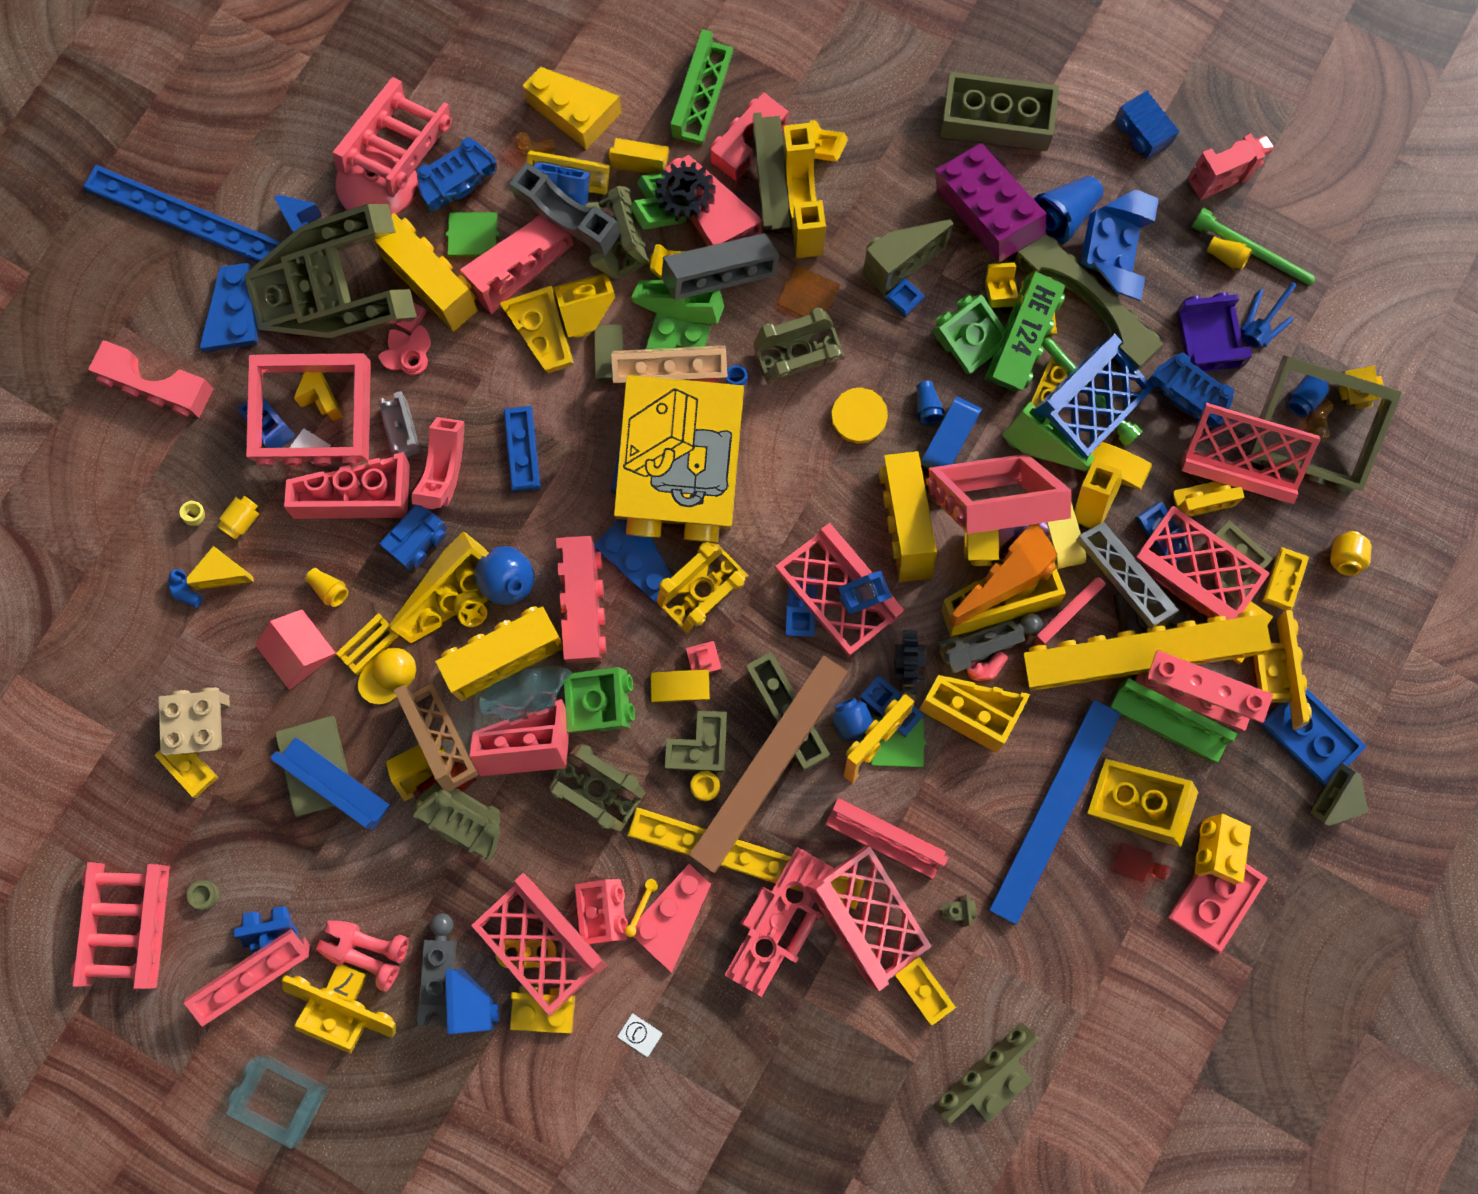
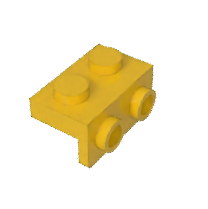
M1223 813L1204 818L1200 827L1199 847L1195 858V874L1199 876L1212 874L1235 885L1243 883L1251 826Z

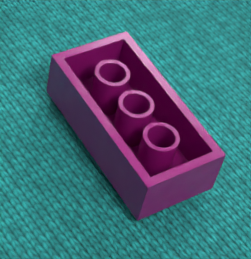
M982 143L935 170L936 189L939 195L999 262L1046 235V212Z

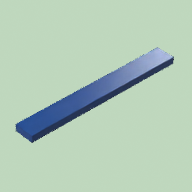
M98 165L94 166L83 186V189L90 194L255 263L260 262L282 243Z
M1096 700L1091 702L988 911L1017 925L1121 713Z

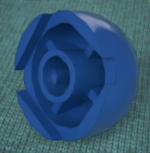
M510 546L495 547L491 549L493 552L489 553L486 557L482 556L478 561L474 571V582L480 593L490 602L501 606L517 604L524 600L531 592L534 585V569L529 559L518 549Z

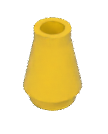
M1214 237L1207 252L1214 255L1231 269L1235 270L1237 268L1242 270L1251 255L1252 249L1247 248V244Z
M313 568L307 573L305 581L313 588L325 605L337 607L345 601L348 596V589L344 582L321 572L317 568Z

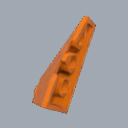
M1039 524L1029 525L1008 548L1010 551L1003 559L1004 563L1002 565L1000 563L994 564L984 579L986 584L984 586L978 584L952 613L949 624L955 627L1034 586L1041 578L1046 580L1056 569L1054 563L1058 553Z

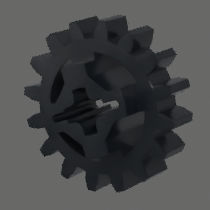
M681 161V167L679 168L673 163L670 164L671 172L663 170V179L656 180L658 189L655 190V195L659 199V209L665 208V216L667 217L673 213L677 222L681 216L685 217L687 223L690 222V216L693 215L696 219H701L700 212L709 213L708 204L715 203L714 194H716V186L713 184V176H706L705 167L697 170L696 162H693L690 167H686L685 161Z
M903 630L902 644H895L894 679L901 680L902 694L916 695L918 680H925V645H918L917 630Z

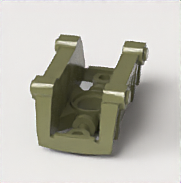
M617 186L608 192L609 197L603 199L600 203L593 202L583 205L589 208L595 206L603 212V208L607 207L610 211L614 212L612 218L617 220L622 237L621 241L618 238L606 256L590 247L592 255L589 256V261L594 268L615 279L626 276L650 262L646 256L644 249L646 244L642 241L636 217L630 209L632 205L629 195L630 189L624 186ZM623 254L626 255V258L623 261L624 268L620 270L618 260L620 255Z
M815 308L809 313L810 315L776 326L765 324L760 328L761 332L758 333L754 341V349L767 384L777 379H787L790 375L821 365L827 366L830 362H835L839 359L841 361L845 360V355L833 327V322L826 311H823L822 308ZM830 329L831 334L824 338V342L817 343L816 340L810 342L814 334ZM773 347L782 350L779 352V356L775 358L770 355L761 356L760 351ZM795 347H803L807 354L794 358L791 351Z
M586 744L573 746L567 755L566 768L558 769L547 784L551 789V795L557 799L564 797L597 819L596 822H598L597 825L603 829L612 828L621 832L645 796V791L638 784L640 781L633 774L624 775L593 755L592 748ZM572 756L588 766L590 775L585 772L582 774L576 772L574 765L570 762ZM559 776L565 778L573 777L577 780L576 785L581 787V789L571 790L557 779ZM595 781L603 782L606 787L605 793L599 798L592 797L589 793V787ZM625 789L638 799L635 803L631 801L622 802L617 798L619 794L613 790ZM604 803L610 807L613 804L618 806L620 813L625 817L623 822L607 813Z
M437 781L418 797L413 807L412 817L428 823V828L436 831L446 841L460 845L471 853L475 851L478 855L484 856L487 861H490L495 853L500 836L499 809L494 806L487 807L456 788L447 792L443 790Z

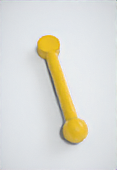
M648 879L645 882L646 891L631 924L626 926L624 930L627 937H633L636 934L635 927L651 892L656 891L658 888V884L654 879Z

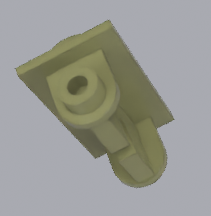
M969 894L959 896V901L946 903L940 908V916L948 922L961 921V927L972 926V919H976L977 916L975 901H970Z

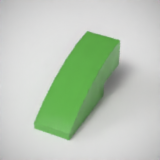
M639 280L631 297L633 303L667 317L695 323L718 324L724 309L720 289L675 300L663 280Z

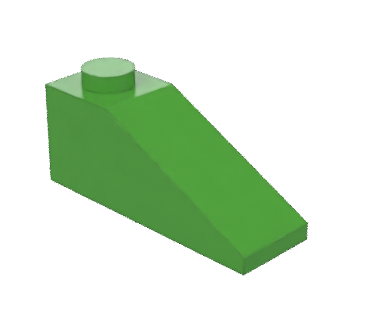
M1031 402L1023 408L1002 434L1012 448L1019 449L1023 454L1086 471L1095 458L1094 455L1090 454L1083 459L1046 416L1041 419L1033 411L1036 406Z

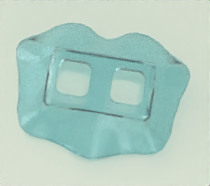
M545 666L521 671L516 675L493 684L479 697V710L482 714L494 715L501 721L555 706L558 692L572 675V672L567 668L559 666Z

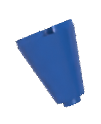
M1086 176L1036 195L1033 199L1046 212V234L1053 236L1062 245L1068 242L1089 216V213L1093 211L1103 198L1104 192L1102 183L1098 179Z

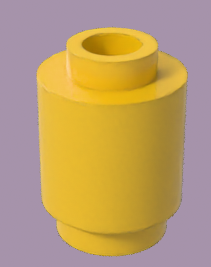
M243 496L242 499L235 497L219 519L221 521L217 527L232 538L237 539L240 534H245L259 516V513L256 511L258 505L246 496Z

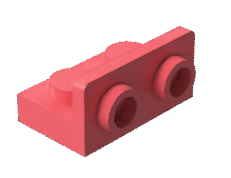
M607 879L575 884L579 932L588 944L626 940L627 936L624 930L628 926V922L624 912L623 901L625 892L621 880Z

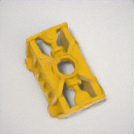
M707 541L702 543L698 549L699 553L671 579L665 578L659 583L658 588L660 590L657 596V603L686 634L690 632L694 625L696 627L702 625L707 617L706 614L726 597L729 592L742 588L749 577L719 544L713 542L709 543ZM722 555L724 560L721 563V570L717 573L713 571L707 576L708 566L718 556ZM724 574H732L721 586H718L723 582L721 577ZM699 583L710 585L711 593L707 597L696 595L695 587ZM688 594L683 598L685 603L682 606L676 605L670 609L665 606L676 595ZM689 607H691L692 609L695 608V609L687 616V618L685 619L684 623H682V620H683L684 617H685V611H686Z

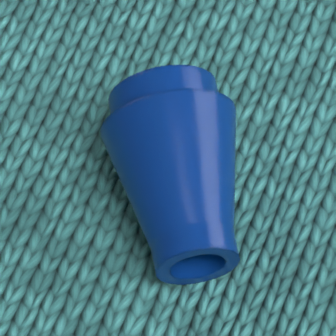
M931 381L920 382L916 385L917 418L924 425L939 423L943 419L945 410L937 396L933 383Z

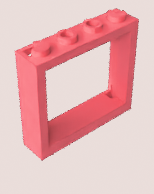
M364 353L249 355L246 457L256 462V465H266L267 467L274 466V462H285L287 466H302L303 462H313L317 466H330L331 461H342L343 465L353 466V464H359V461H368L370 359ZM355 372L353 447L261 448L263 373Z
M1027 454L929 468V478H926L928 495L967 534L1071 519V489ZM1019 484L1028 492L972 501L964 493L966 491Z

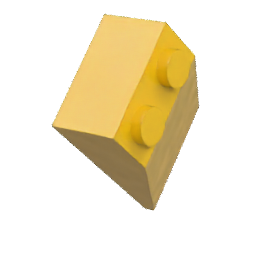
M1105 759L1087 814L1152 840L1181 847L1198 790L1190 780Z

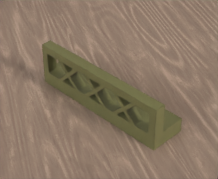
M761 112L753 113L752 125L763 231L790 229L780 116L762 117Z

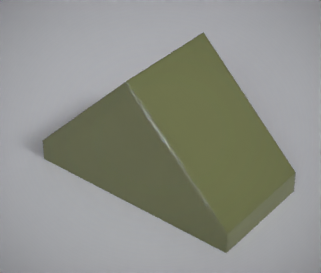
M1340 762L1310 813L1328 826L1368 813L1361 774Z

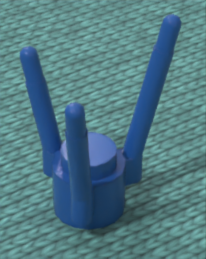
M1296 283L1290 284L1265 319L1258 318L1256 321H1253L1264 292L1262 289L1258 290L1247 320L1240 329L1243 332L1242 339L1248 345L1254 348L1267 347L1276 335L1293 322L1294 318L1289 317L1273 331H1270L1272 328L1270 325L1271 320L1296 287Z

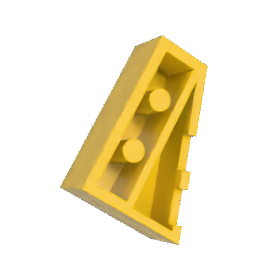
M938 675L919 710L993 752L998 753L1009 737L1030 694L1003 691V688H988L975 685L974 682Z

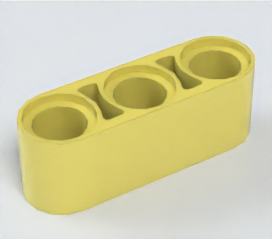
M1071 502V519L1046 522L1048 531L1051 534L1049 541L1058 553L1054 563L1056 569L1086 563V552L1076 541L1081 533Z

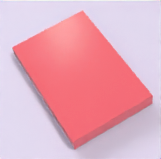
M1248 864L1245 866L1243 883L1236 885L1212 874L1204 876L1194 874L1166 919L1217 954H1221L1268 878Z

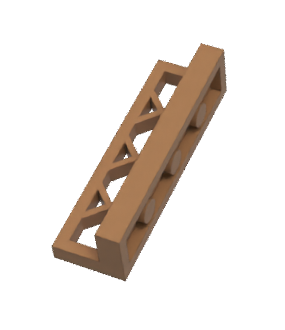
M431 683L413 694L410 693L405 685L395 689L394 692L432 773L443 790L449 792L478 776L434 684ZM432 694L433 702L430 709L419 708L417 702ZM433 717L444 719L440 732L429 729ZM444 739L455 742L451 754L440 752ZM454 763L466 764L468 770L452 778L450 772Z

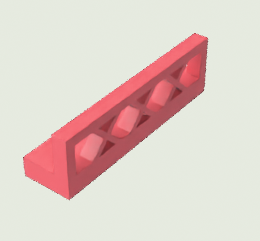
M290 929L185 998L184 1004L203 1027L309 957L310 944L305 937L299 940L294 931Z

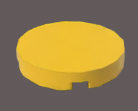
M866 388L849 389L842 393L834 402L831 413L832 425L835 431L848 442L855 444L869 443L885 429L888 419L887 406L882 397L873 390Z

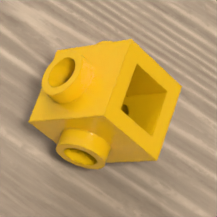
M1375 365L1341 372L1383 385L1382 377L1376 375ZM1339 385L1341 400H1346L1347 405L1355 404V410L1372 407L1373 400L1380 399V397L1364 392L1360 393L1358 390Z

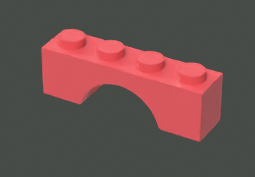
M105 340L102 341L88 369L97 377L96 382L108 388H112L113 385L120 387L123 393L137 398L138 395L146 397L147 402L159 408H162L163 405L172 407V411L182 417L188 418L190 414L200 418L214 389L204 378L179 369L172 376L164 380L148 381L142 379L138 369L139 359L126 348Z

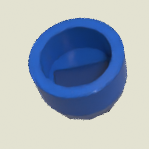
M740 365L729 367L727 369V377H725L726 384L744 385L745 387L748 381L746 369Z

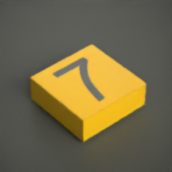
M345 964L337 965L327 989L335 992L343 1000L356 1001L368 974Z

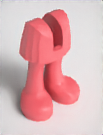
M328 920L324 932L331 934L337 939L340 938V942L336 945V943L320 939L316 950L323 957L338 966L349 963L371 972L376 976L375 984L377 989L387 992L397 978L400 967L355 950V946L382 954L389 960L401 963L405 959L409 939L403 935H397L392 941L380 940L360 932L357 924Z

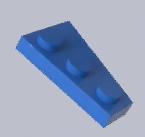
M248 263L220 267L200 344L202 352L258 344L256 318L244 274L251 269Z
M618 519L595 543L596 550L602 552V555L657 604V596L660 590L658 588L659 583L663 579H671L673 576L651 537L626 535L627 520Z

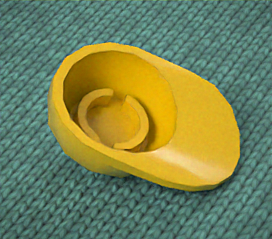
M388 648L379 653L360 674L358 690L362 698L369 703L378 705L387 704L396 699L397 696L394 690L402 685L408 687L415 678V660L410 653L400 648Z

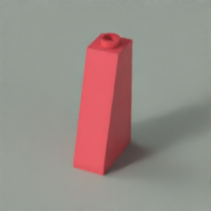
M687 155L682 159L676 158L665 167V171L671 172L670 164L672 163L677 168L681 167V161H685L686 167H690L693 162H696L697 170L702 168V166L690 155ZM713 176L716 194H714L715 203L708 204L710 212L705 213L701 211V219L699 220L694 215L690 216L691 221L706 245L712 246L762 234L763 221L760 216Z

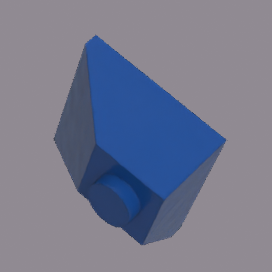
M446 969L448 1034L495 1029V1023L499 1022L500 1011L499 1004H494V997L464 969Z

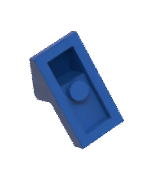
M283 195L274 197L293 232L300 226L322 216L315 203Z

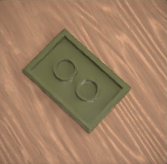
M334 716L275 732L280 753L283 754L292 740L297 737L349 775ZM284 769L296 818L336 807Z

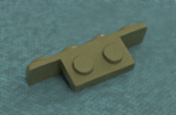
M1020 1023L995 1048L990 1050L979 1063L966 1072L963 1078L948 1092L944 1093L933 1105V1108L948 1124H951L972 1104L989 1123L1033 1081L1018 1060L1039 1041V1038L1026 1025Z

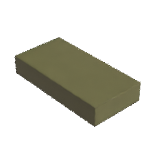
M622 324L598 325L594 330L596 381H613L611 354L613 351L624 350Z

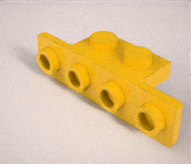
M1285 610L1277 619L1280 643H1271L1272 650L1268 654L1253 656L1258 689L1273 694L1271 703L1289 702L1293 730H1300L1311 719V706L1306 702L1307 680L1305 675H1302L1301 663L1303 654L1302 649L1298 647L1296 637L1298 634V623L1293 618L1292 610Z
M284 975L281 980L284 992L308 1002L294 1025L295 1030L349 1054L352 1053L365 1027L390 1038H393L396 1033L395 1022L389 1015L383 1012H376L375 1014L366 1010L365 1006L355 1000L345 1001L338 998V995L330 989L321 988L320 990L310 986L306 979L299 976L292 978Z

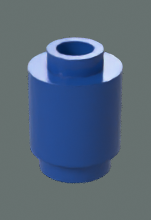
M1306 375L1289 396L1287 406L1290 411L1300 417L1312 414L1329 393L1327 381Z

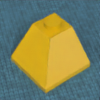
M605 273L554 287L568 337H583L589 334L590 331H594L615 299L609 276Z

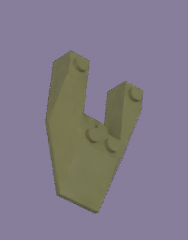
M365 204L302 225L244 274L258 330L335 338L416 318L417 315L410 289L389 290L351 302L338 253L340 250L396 233L389 204Z

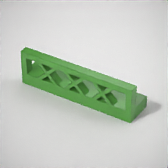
M704 29L701 31L671 122L673 138L699 145L704 144L733 54V47L713 42L712 31ZM711 51L725 54L724 60L713 66L709 59ZM713 73L717 82L706 89L701 82L702 78ZM705 97L709 107L698 112L694 103ZM698 121L702 127L699 135L685 132L687 125Z
M1129 678L1120 684L1109 706L1111 709L1121 713L1120 716L1214 764L1219 762L1226 745L1233 742L1237 733Z

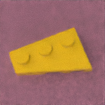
M552 286L500 302V305L548 374L574 365L555 290Z
M905 694L899 701L894 699L885 709L884 713L886 715L880 722L877 720L873 721L865 732L867 736L862 742L855 741L847 750L846 755L848 757L844 777L853 784L859 777L858 770L863 761L870 763L881 747L879 743L881 739L885 742L888 741L912 712L914 700Z

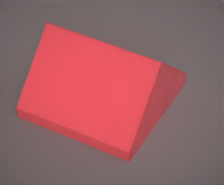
M302 609L270 621L255 644L289 690L337 655Z

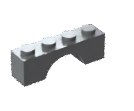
M525 162L509 183L518 201L603 256H606L621 236L617 220L595 206L592 208L585 207L572 200L547 175Z

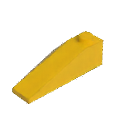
M463 531L439 556L389 625L390 629L408 642L413 643L442 627L443 622L457 615L453 603L455 598L462 592L474 591L480 595L483 603L488 601L480 593L474 582V571L481 557H486L489 552Z

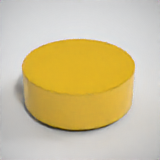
M698 772L691 780V792L700 801H711L720 791L719 779L712 772Z

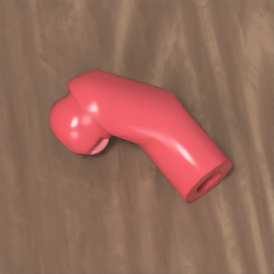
M997 651L989 662L977 663L972 661V667L967 668V674L975 681L992 680L1004 666L1008 656L1001 651Z

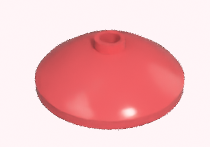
M373 146L367 147L361 154L390 169H393L400 160ZM358 165L352 166L347 174L340 171L337 172L335 181L336 193L346 210L365 204H389L391 214L395 213L398 216L410 206L417 192L418 180L416 170L409 176L404 189H400L394 197L388 195L385 178L376 174L370 177L368 175L371 172Z

